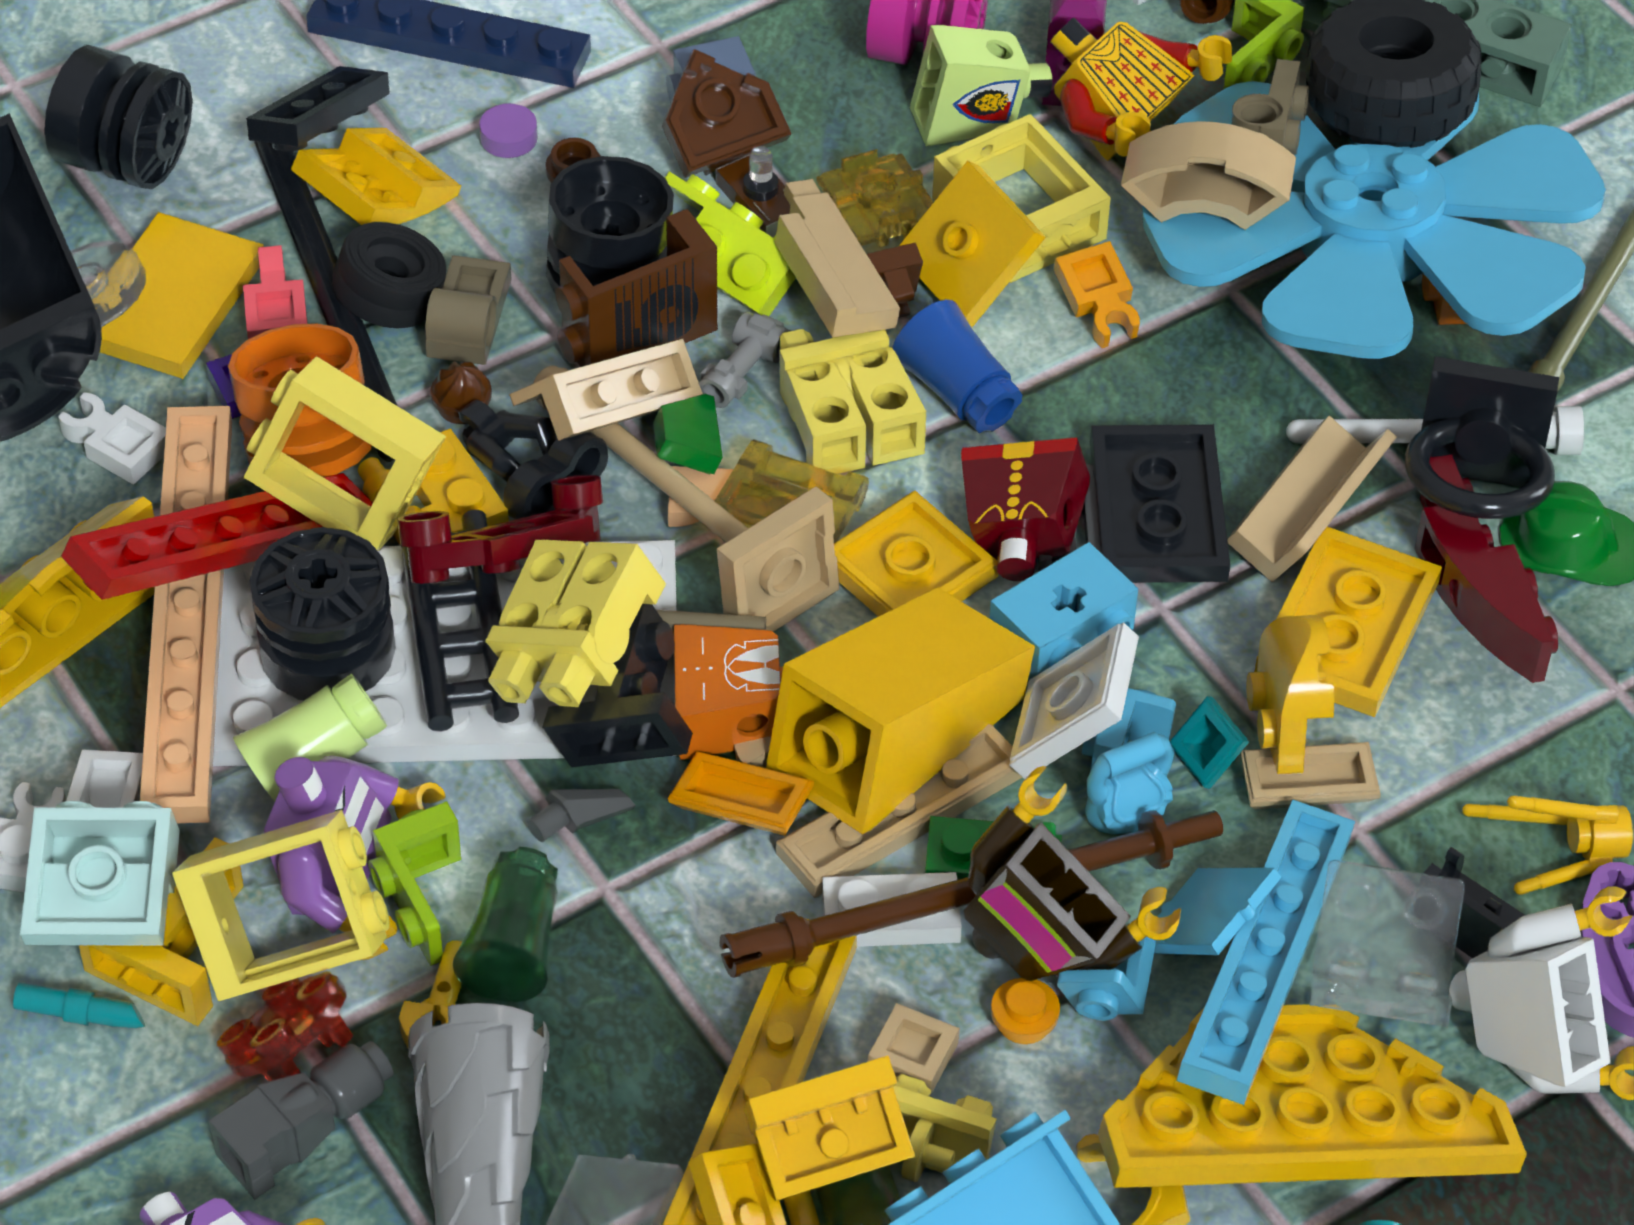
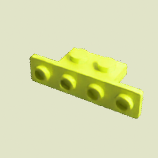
M669 171L665 178L670 188L679 198L700 211L696 220L717 246V289L752 312L770 316L796 279L775 244L776 235L773 238L760 230L764 221L741 204L735 202L729 210L718 203L716 200L720 193L699 177L691 174L685 182Z

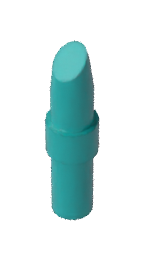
M19 982L15 989L13 1008L16 1010L61 1017L64 1022L86 1026L89 1023L122 1028L145 1027L141 1014L131 1002L95 996L93 991L69 988L67 991Z

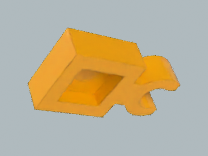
M1110 241L1055 258L1053 271L1076 318L1090 313L1093 314L1092 334L1095 342L1101 348L1109 346L1111 332L1107 325L1111 323H1118L1124 326L1130 339L1137 338L1140 326L1139 315L1134 307L1125 303L1131 301L1133 287Z

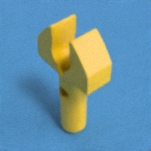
M452 940L445 945L428 999L421 1003L404 1000L399 1015L400 1032L407 1048L411 1026L425 1014L433 1011L432 1027L437 1020H441V1025L448 1023V1006L456 1004L471 955V949L466 943Z

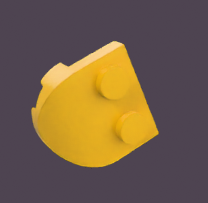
M1321 615L1285 616L1272 621L1264 629L1260 638L1257 672H1248L1246 693L1248 707L1250 711H1258L1257 733L1261 749L1270 748L1277 774L1304 772L1307 719L1334 718V687L1326 682V672H1323L1320 663V655L1328 654L1331 650L1328 631Z

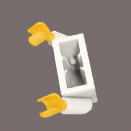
M1606 887L1600 890L1587 908L1574 911L1573 905L1568 904L1520 917L1495 934L1490 939L1488 951L1470 959L1466 970L1458 972L1451 981L1449 988L1451 1004L1457 1010L1472 1013L1476 1044L1480 1052L1486 1057L1506 1064L1536 1092L1544 1094L1599 1093L1600 1086H1610L1613 1092L1620 1098L1629 1101L1634 1100V1076H1630L1624 1071L1634 1070V1046L1622 1049L1617 1054L1614 1064L1608 1065L1611 1062L1594 939L1581 937L1580 934L1581 930L1591 928L1599 935L1613 937L1620 934L1626 928L1633 916L1612 920L1607 918L1600 908V904L1621 900L1626 894V891L1622 888Z

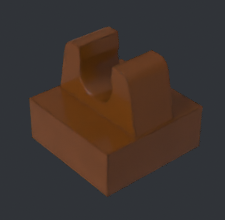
M916 242L868 253L867 256L900 307L898 318L910 316L911 311L907 302L914 300V292L917 290L923 265Z

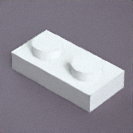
M957 873L822 877L823 913L825 916L957 880ZM960 907L857 935V947L960 943L962 929Z

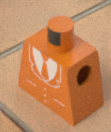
M686 624L674 625L675 708L693 733L688 753L679 755L680 760L692 759L696 751L711 755L735 751L734 744L771 737L783 667H780L778 635L771 630Z

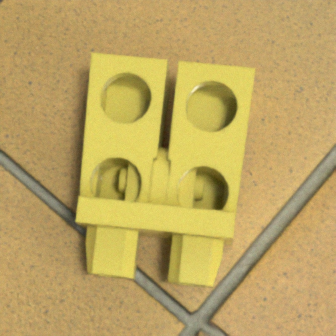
M804 329L781 334L779 350L780 394L784 404L787 405L792 421L797 426L806 449V464L813 480L865 468L866 452L872 466L925 454L926 410L893 348L889 347V337L886 330L833 337L814 342L810 332Z
M535 540L502 611L499 626L493 625L485 640L498 657L488 682L504 701L526 704L536 682H541L539 688L549 701L559 706L579 707L590 685H612L618 673V669L613 663L620 660L626 651L629 642V629L642 604L656 605L666 585L638 544L589 542L586 547L583 541ZM559 559H563L564 564H562ZM611 561L617 562V567H616V568H615V566L612 564Z

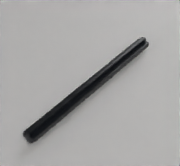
M254 141L327 325L338 327L354 337L359 347L365 381L364 386L397 405L363 320L350 312L339 301L334 292L332 277L337 256L306 181L291 170L296 157L294 151H277L273 149L272 143ZM377 449L379 456L385 461L391 462L394 460Z

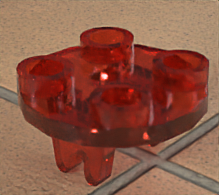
M329 971L311 976L302 981L300 978L269 986L262 995V999L266 1004L249 1019L240 1020L230 1026L219 1037L217 1047L225 1056L227 1066L234 1074L241 1077L262 1073L268 1081H273L301 1073L292 1059L316 1037L327 1047H330L334 1042L341 1047L345 1046L353 1038V1034L339 1014L347 997L345 986L336 975H332Z

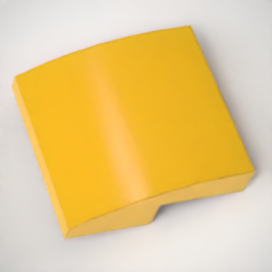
M386 127L347 128L339 148L298 150L291 167L294 173L360 225L372 222L401 224L416 219L457 197L462 185Z

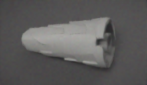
M471 1003L448 1006V1023L432 1027L433 1011L416 1020L411 1026L408 1040V1057L414 1069L419 1130L425 1156L426 1174L435 1210V1225H520L523 1189L531 1167L533 1132L541 1108L543 1072H547V1061L550 1053L548 1028L543 1021L542 1027L538 1028L535 1032L534 1014L512 1006Z

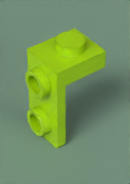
M1235 0L1232 31L1246 38L1249 42L1232 56V61L1226 65L1223 89L1243 82L1254 81L1264 83L1267 76L1275 70L1277 59L1292 61L1296 57L1304 40V35L1301 33L1304 7L1291 0Z
M447 801L426 810L420 809L409 812L398 821L373 830L376 858L368 861L369 872L377 891L381 894L382 898L392 895L399 908L395 910V918L405 943L409 948L419 945L430 966L440 963L443 955L441 930L415 878L462 860L458 820Z

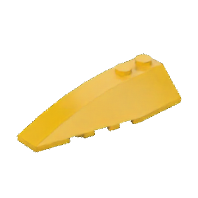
M144 496L109 504L90 519L78 523L69 534L40 555L28 559L19 570L0 584V708L154 595L155 587L101 600L94 591L84 584L82 578L61 557L70 536L154 517L152 502Z

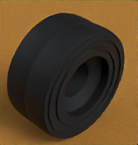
M388 222L367 223L353 229L345 238L333 271V289L339 301L357 317L382 327L409 328L419 325L426 320L427 307L432 290L434 288L442 289L445 283L446 262L440 250L428 238L415 230Z

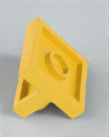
M889 1055L748 1099L743 1107L751 1134H755L775 1202L915 1157L893 1088L897 1084V1080Z

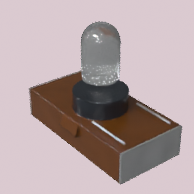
M757 146L749 155L717 168L716 184L733 204L735 202L741 204L762 219L764 223L760 230L774 238L777 232L779 215L789 214L791 205L784 196L785 185L773 172L772 152L765 146Z

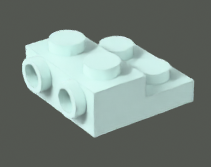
M80 801L61 802L55 808H34L20 936L24 944L163 946L168 893H174L175 880L172 872L177 866L180 834L172 809L163 808L158 804L147 801L130 802L125 804L123 808H95L88 803Z

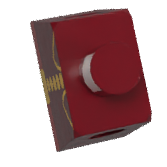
M1077 437L964 447L961 449L970 530L975 542L997 560V572L1001 577L1010 581H1024L1033 576L1036 558H1039V555L1060 557L1070 551L1090 485V474Z

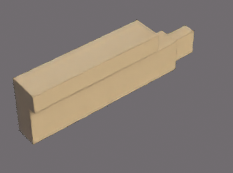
M813 179L787 182L785 184L784 196L791 207L789 214L779 215L775 244L832 338L896 328L900 307L828 192L821 193Z

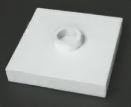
M1124 622L1117 624L1029 680L1009 763L1024 779L1037 767L1049 765L1122 719L1139 636Z

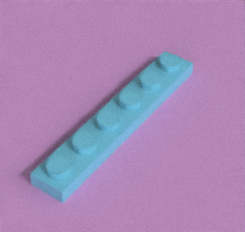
M1292 799L1264 865V868H1275L1282 878L1256 908V915L1251 920L1246 921L1235 934L1182 1059L1176 1081L1244 1105L1349 844L1356 821Z

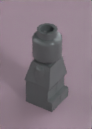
M372 1041L367 1042L362 1047L349 1044L315 1065L311 1069L310 1078L303 1072L258 1084L256 1089L209 1120L216 1156L253 1199H257L275 1186L273 1178L275 1174L288 1165L303 1162L335 1129L334 1117L348 1119L382 1096L384 1082L394 1074L389 1060L383 1051Z

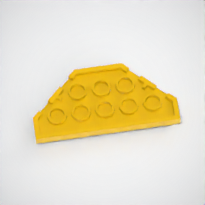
M1337 1004L1283 1006L1244 1105L1176 1081L1182 1059L1202 1015L1203 1008L1190 1022L1188 1032L1174 1047L1168 1045L1140 1075L1138 1085L1123 1101L1117 1099L1103 1114L1098 1132L1114 1188L1520 1173L1527 1155L1504 1100L1483 1088H1480L1475 1095L1441 1076L1444 1068L1443 1065L1396 1038L1389 1046L1356 1027L1359 1020L1358 1016Z

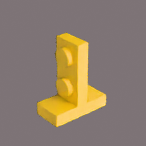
M214 837L204 851L229 843ZM240 866L224 870L233 899L244 887ZM177 886L174 887V893L168 895L163 946L79 945L85 972L185 1021L199 1026L213 1007L206 968L188 959L198 944Z

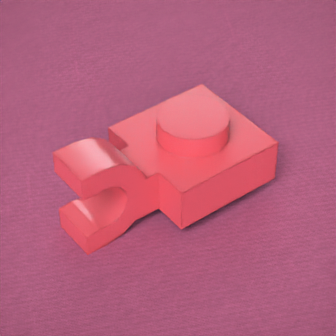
M282 245L258 247L261 283L243 285L248 339L267 330L291 324H308L303 279L286 281Z

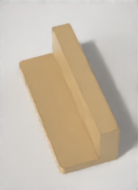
M680 339L554 374L509 395L513 406L543 398L559 441L659 411L663 405L703 395L684 340Z
M1329 415L1316 427L1227 538L1228 544L1271 582H1274L1311 548L1397 436L1387 428L1369 446L1364 447Z

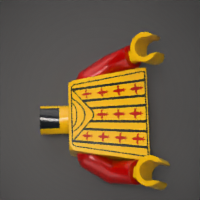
M1074 17L1050 41L1072 63L1054 85L1055 94L1061 101L1069 130L1075 135L1090 139L1107 161L1116 153L1120 156H1127L1130 142L1150 132V122L1194 77L1191 72L1196 67H1199V74L1203 79L1215 81L1223 74V64H1229L1232 61L1231 42L1223 36H1208L1199 42L1197 48L1192 43L1166 41L1142 33L1127 22L1120 21L1097 40Z

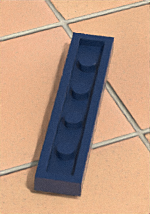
M314 0L306 15L308 33L570 88L575 87L591 52L590 34L427 0Z

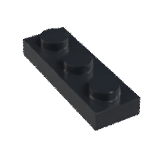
M338 66L247 117L248 140L272 143L273 149L277 151L301 150L307 147V142L322 133L338 129L339 123L351 116L367 112L369 110L368 106L389 95L388 72Z

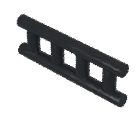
M481 510L467 511L461 518L463 531L451 532V535L488 527L486 514ZM401 546L428 727L436 732L446 731L454 724L452 709L491 704L493 717L497 722L509 723L516 720L519 716L518 703L504 701L488 682L498 657L485 640L492 626H499L502 614L496 573H483L481 565L469 566L471 579L435 584L412 583L407 547ZM475 604L479 628L440 633L437 609ZM483 654L487 678L448 683L444 658Z

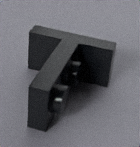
M642 604L629 629V642L626 651L620 660L613 663L618 669V673L611 686H599L595 701L581 702L579 707L559 705L548 707L542 728L571 768L688 753L693 733L666 693L660 692L668 660L671 659L674 653V635L669 624L663 621L652 604Z

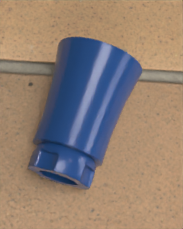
M940 300L919 311L905 324L893 343L892 348L902 366L925 383L961 420L968 421L978 433L987 430L993 432L1011 419L1015 409L1022 402L1023 394L1011 381L1009 372L987 349L968 323L957 303L953 300Z

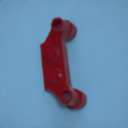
M577 475L551 481L554 511L451 535L449 513L446 511H424L400 516L397 518L400 545L407 547L411 582L425 584L447 580L450 578L449 568L481 565L483 573H505L520 568V559L528 557L535 540L583 541L584 543L600 541L601 534L597 505L603 503L601 477L597 475Z

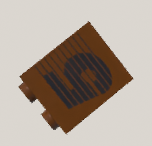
M688 209L666 217L667 257L598 285L592 286L570 256L559 260L560 287L555 289V297L562 313V329L558 330L557 337L562 353L571 364L577 362L580 367L680 339H683L684 343H688L718 330L717 246Z

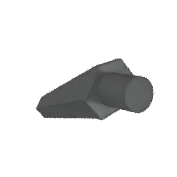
M620 789L551 790L545 798L548 806L527 820V825L533 836L538 841L543 842L563 827H566L573 834L581 828L633 810L636 805Z

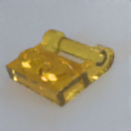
M753 439L748 444L715 502L747 528H750L816 486L833 500L835 526L833 537L835 543L840 538L853 513L858 512L868 491L869 478L851 471L846 476L819 468L773 452L772 445Z

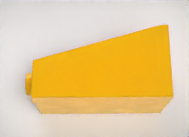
M937 587L784 663L766 769L814 780L815 785L807 799L828 813H832L839 820L863 835L872 830L893 812L895 807L911 793L914 794L941 771L943 765L948 760L955 759L971 745L969 741L988 724H996L1024 700L1035 646Z

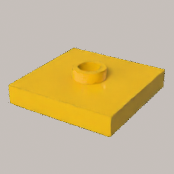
M967 160L899 246L916 242L923 261L920 273L922 282L939 300L949 299L955 301L970 326L973 327L1046 237L979 165Z
M915 490L834 543L839 583L878 617L937 587L962 602L998 577L997 560Z

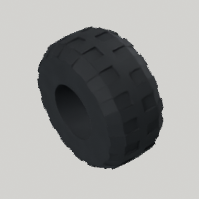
M1353 0L1347 6L1339 7L1321 22V25L1311 36L1306 68V86H1309V103L1322 121L1328 124L1330 129L1339 135L1343 134L1351 138L1353 142L1390 145L1394 147L1409 146L1410 148L1424 146L1427 142L1438 141L1448 136L1464 120L1469 118L1473 112L1474 104L1477 102L1481 79V47L1479 41L1476 40L1472 30L1460 16L1449 12L1445 6L1436 2L1431 3L1424 0Z

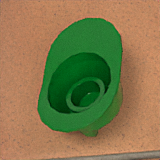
M1555 481L1550 495L1541 505L1525 514L1504 518L1500 527L1501 545L1515 544L1524 568H1531L1541 573L1555 574L1604 586H1617L1634 580V522L1627 516L1604 507L1595 492L1583 484L1572 481Z

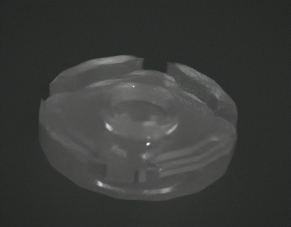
M100 241L70 250L99 315L101 327L121 316L139 298L146 284V270L132 248L129 251L124 243Z

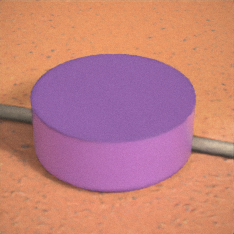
M510 103L496 105L488 109L480 119L481 144L487 152L494 156L502 158L519 157L530 152L537 143L536 117L531 110L522 105Z

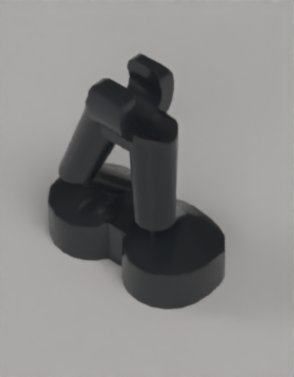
M473 400L459 411L460 420L469 424L462 433L463 441L467 445V452L507 482L504 489V505L508 508V516L514 520L555 510L553 507L551 481L577 475L601 476L608 462L606 443L592 432H586L558 441L551 419L548 417L509 413L506 410L495 414L488 405L480 400ZM514 438L537 439L543 456L538 460L526 461L521 465L505 448Z

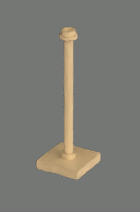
M548 366L539 372L533 383L551 375L568 371V369ZM538 399V404L547 410L544 399ZM617 423L590 431L602 438L606 446L726 542L717 548L724 614L766 617V630L774 632L839 590L838 564L833 537L835 533L833 500L815 486L757 524L747 528L666 461L658 458L656 453Z

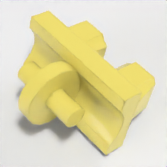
M900 1074L896 1078L897 1084L893 1088L915 1154L914 1158L903 1161L902 1178L917 1182L925 1167L942 1173L977 1149H980L986 1160L989 1159L997 1118L992 1117L993 1106L991 1102L967 1095L964 1098L958 1099L954 1105L930 1097L931 1090L923 1080Z

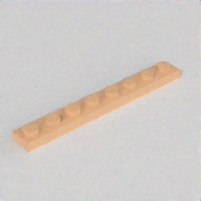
M230 406L167 407L160 515L228 500L232 438ZM224 569L155 586L140 801L152 802L163 808H171L177 823L210 822Z

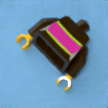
M1045 766L1037 767L1027 776L1019 788L1018 798L1020 802L1014 809L1007 806L974 844L971 850L968 885L976 896L963 910L965 919L974 927L972 939L978 952L990 959L1002 957L1022 978L1029 981L1050 975L1058 977L1060 972L1067 970L1114 969L1142 949L1140 941L1145 937L1153 940L1170 938L1176 932L1181 915V908L1176 909L1167 917H1157L1150 912L1157 909L1166 899L1167 889L1155 887L1149 889L1143 895L1138 918L1127 925L1126 923L1131 917L1130 914L1041 822L1033 828L1030 821L1034 816H1043L1052 812L1061 802L1067 790L1065 783L1055 796L1049 799L1043 798L1036 793L1034 782L1046 769Z

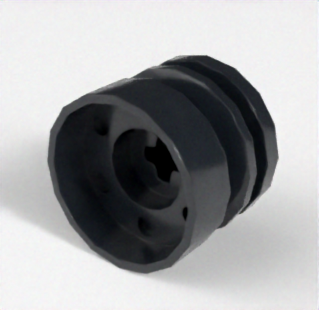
M86 44L71 54L61 67L52 86L45 114L44 135L47 150L56 161L87 171L99 172L104 170L109 178L127 181L129 184L140 188L153 189L164 182L174 169L185 146L191 124L193 106L191 85L184 73L159 68L158 65L142 61L134 64L129 56Z
M610 156L580 160L561 170L550 185L548 208L549 234L546 278L554 293L555 289L560 287L559 260L568 256L573 259L592 286L667 257L666 217L673 215L674 193L665 177L649 165L629 158Z
M319 527L295 531L273 542L256 560L249 580L264 673L277 689L303 701L326 685L332 689V687L350 674L355 676L365 691L373 688L389 671L396 650L393 620L390 611L389 581L384 558L370 541L348 530Z

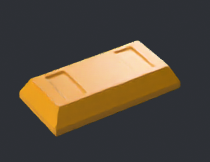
M696 751L669 795L668 801L684 810L785 836L815 784L814 780Z

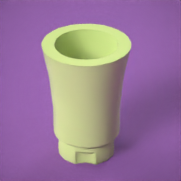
M350 674L332 687V689L326 685L303 702L261 725L234 736L233 739L245 761L275 802L280 791L275 781V772L286 760L294 757H304L310 761H319L326 756L332 755L348 759L368 745L366 739L381 732L387 727V724L353 674Z

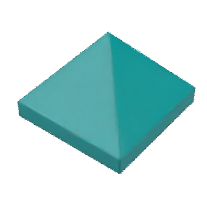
M1207 696L1169 742L1173 750L1202 786L1211 789L1250 741L1213 697Z

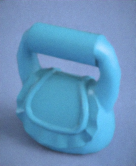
M1152 732L1098 756L1087 778L1088 798L1085 816L1092 827L1103 833L1124 834L1138 830V822L1143 812L1156 810L1161 816L1164 815L1166 805L1173 801V788L1167 778V774L1172 766L1175 754L1167 737Z

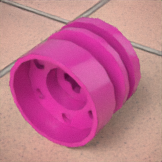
M871 0L866 33L867 56L871 59L907 65L918 42L924 43V53L931 25L984 29L988 0Z

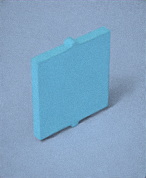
M1197 868L1172 900L1162 905V912L1157 917H1167L1178 908H1181V915L1176 932L1170 938L1156 940L1154 954L1219 955L1243 924L1256 915V908L1282 877L1275 868Z

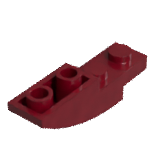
M1452 454L1430 457L1431 467L1442 479L1456 487L1474 492L1468 478H1461ZM1421 494L1420 501L1423 508L1414 549L1419 559L1442 566L1439 583L1436 588L1441 599L1479 643L1505 665L1532 683L1545 681L1551 654H1555L1558 650V633L1552 617L1544 616L1539 605L1538 586L1533 570L1531 568H1524L1515 544L1494 547L1493 536L1487 524H1480L1478 518L1448 511L1429 501Z

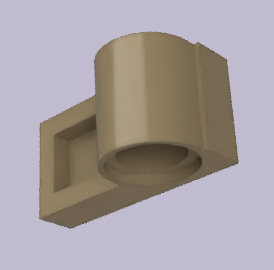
M1277 59L1269 95L1249 94L1236 100L1232 107L1231 125L1265 134L1285 147L1293 155H1297L1301 121L1305 120L1309 97V86L1299 85L1300 61Z
M452 255L442 289L434 288L428 302L425 325L427 357L486 365L512 280L511 263Z

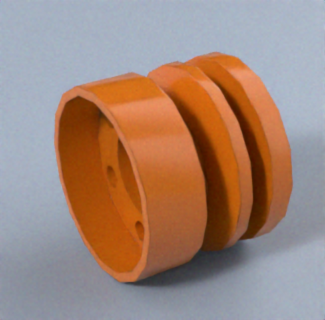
M291 324L256 335L246 340L232 353L228 369L234 399L241 413L239 425L244 437L243 445L249 465L254 455L247 451V446L259 425L266 418L272 421L278 406L271 402V398L278 384L289 370L299 374L317 356L364 385L365 381L359 347L352 335L338 327L323 324ZM305 405L282 452L324 478L336 475L358 464L371 451L372 445Z

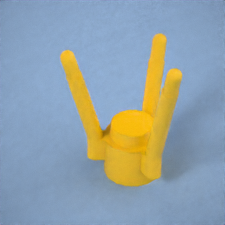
M1514 795L1508 798V806L1465 804L1462 807V813L1467 817L1567 825V841L1571 852L1582 853L1585 860L1517 882L1514 885V891L1518 895L1592 874L1599 866L1613 862L1614 858H1626L1631 852L1633 843L1632 820L1627 807L1624 805L1593 806Z

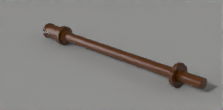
M1149 810L1142 813L1138 822V831L1076 847L1068 851L1088 872L1145 856L1150 865L1155 869L1161 870L1170 866V862L1173 859V849L1221 836L1223 834V823L1218 812L1214 810L1165 823L1163 817L1156 810ZM969 877L810 920L798 916L794 911L777 914L773 923L732 934H722L719 940L720 948L722 950L730 949V952L721 954L722 961L727 973L732 978L739 977L743 973L784 962L790 967L806 964L808 956L816 946L966 906L976 895L968 885Z

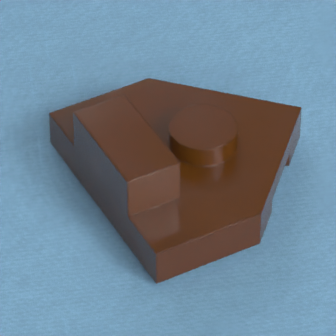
M693 49L662 123V129L684 178L700 172H704L705 176L716 172L717 168L754 152L758 155L762 149L788 140L792 133L769 82L749 73H746V75L738 73L716 63L715 58Z

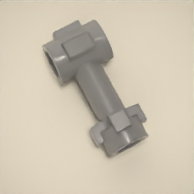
M749 311L743 313L738 319L732 334V343L738 347L727 360L721 359L717 365L708 363L702 370L701 381L699 382L702 393L714 396L715 406L718 408L728 406L734 397L740 400L747 391V380L743 377L759 358L778 363L780 336L782 333L789 332L790 330L784 328V323L765 314H753Z

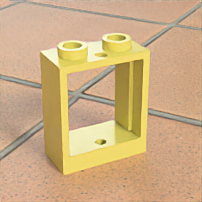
M1031 114L1011 123L1000 125L986 134L959 146H953L945 152L934 156L932 190L934 201L968 160L979 165L994 182L1024 169L1055 202L1026 215L1046 238L1016 273L1010 283L1055 263L1056 257L1088 248L1107 239L1111 197Z
M316 356L299 374L289 370L278 384L271 398V402L277 405L278 409L272 421L266 418L253 434L247 446V451L252 453L254 457L243 478L325 528L348 530L370 541L376 550L379 551L397 530V518L406 514L446 436ZM305 405L395 459L371 507L282 452Z
M342 810L190 855L172 872L218 1002L373 956L387 938L385 933L389 929L387 907L381 894L378 891L371 892L363 870V866L367 863L363 839L356 827H348ZM321 841L352 930L255 959L224 870Z

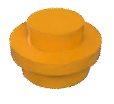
M1015 978L1002 984L993 995L991 1002L992 1020L1002 1035L1012 1042L1018 1044L1036 1043L1055 1028L1059 1019V999L1054 990L1040 980L1029 981L1024 978Z

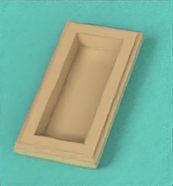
M1369 742L1305 746L1303 773L1277 774L1270 748L1242 750L1240 753L1249 804L1253 809L1289 807L1292 799L1310 806L1370 802L1379 799L1381 795Z

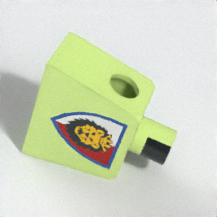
M931 25L910 104V110L925 146L977 138L1000 125L1017 120L1024 98H1044L1050 95L1052 89L1051 70L1047 63L1028 64L1016 36L1010 32Z

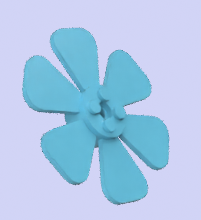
M1251 81L1229 86L1183 114L1174 124L1198 121L1232 124V107L1235 101L1249 94L1269 95L1271 84ZM1478 92L1477 102H1475L1473 112L1467 120H1464L1448 136L1438 141L1427 142L1424 146L1413 148L1409 146L1394 147L1390 145L1360 144L1353 142L1349 138L1351 144L1335 149L1306 115L1305 120L1301 121L1297 155H1294L1296 156L1291 190L1296 192H1291L1288 202L1246 230L1227 218L1208 213L1180 214L1161 223L1144 206H1142V222L1145 233L1163 269L1168 275L1183 284L1197 287L1217 286L1230 282L1301 247L1307 259L1279 283L1263 301L1262 326L1267 334L1280 343L1297 348L1357 358L1381 359L1401 352L1412 339L1413 315L1402 282L1410 281L1422 274V272L1466 324L1483 333L1500 336L1520 334L1533 328L1574 299L1583 289L1585 265L1581 257L1570 248L1547 240L1455 217L1560 224L1579 223L1591 219L1601 211L1606 189L1601 176L1580 143L1570 133L1557 127L1542 124L1524 125L1512 129L1435 167L1428 160L1469 124L1477 114L1479 106Z

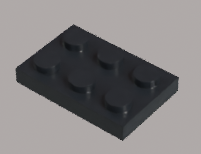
M1091 425L1090 449L1091 461L1094 467L1101 553L1132 583L1228 582L1230 558L1214 425Z

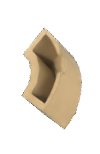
M1198 121L1166 125L1130 142L1121 186L1161 223L1180 214L1208 213L1227 218L1246 230L1290 200L1296 156L1265 134L1231 124Z

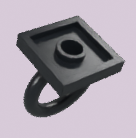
M1435 356L1421 430L1411 439L1405 452V468L1412 484L1425 498L1453 513L1473 518H1511L1525 514L1541 505L1550 495L1555 482L1554 464L1545 447L1557 397L1559 377ZM1452 454L1461 477L1521 488L1500 494L1476 493L1461 489L1442 479L1433 470L1430 464V457Z

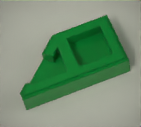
M703 394L661 406L653 422L658 458L714 475L723 458L714 396Z

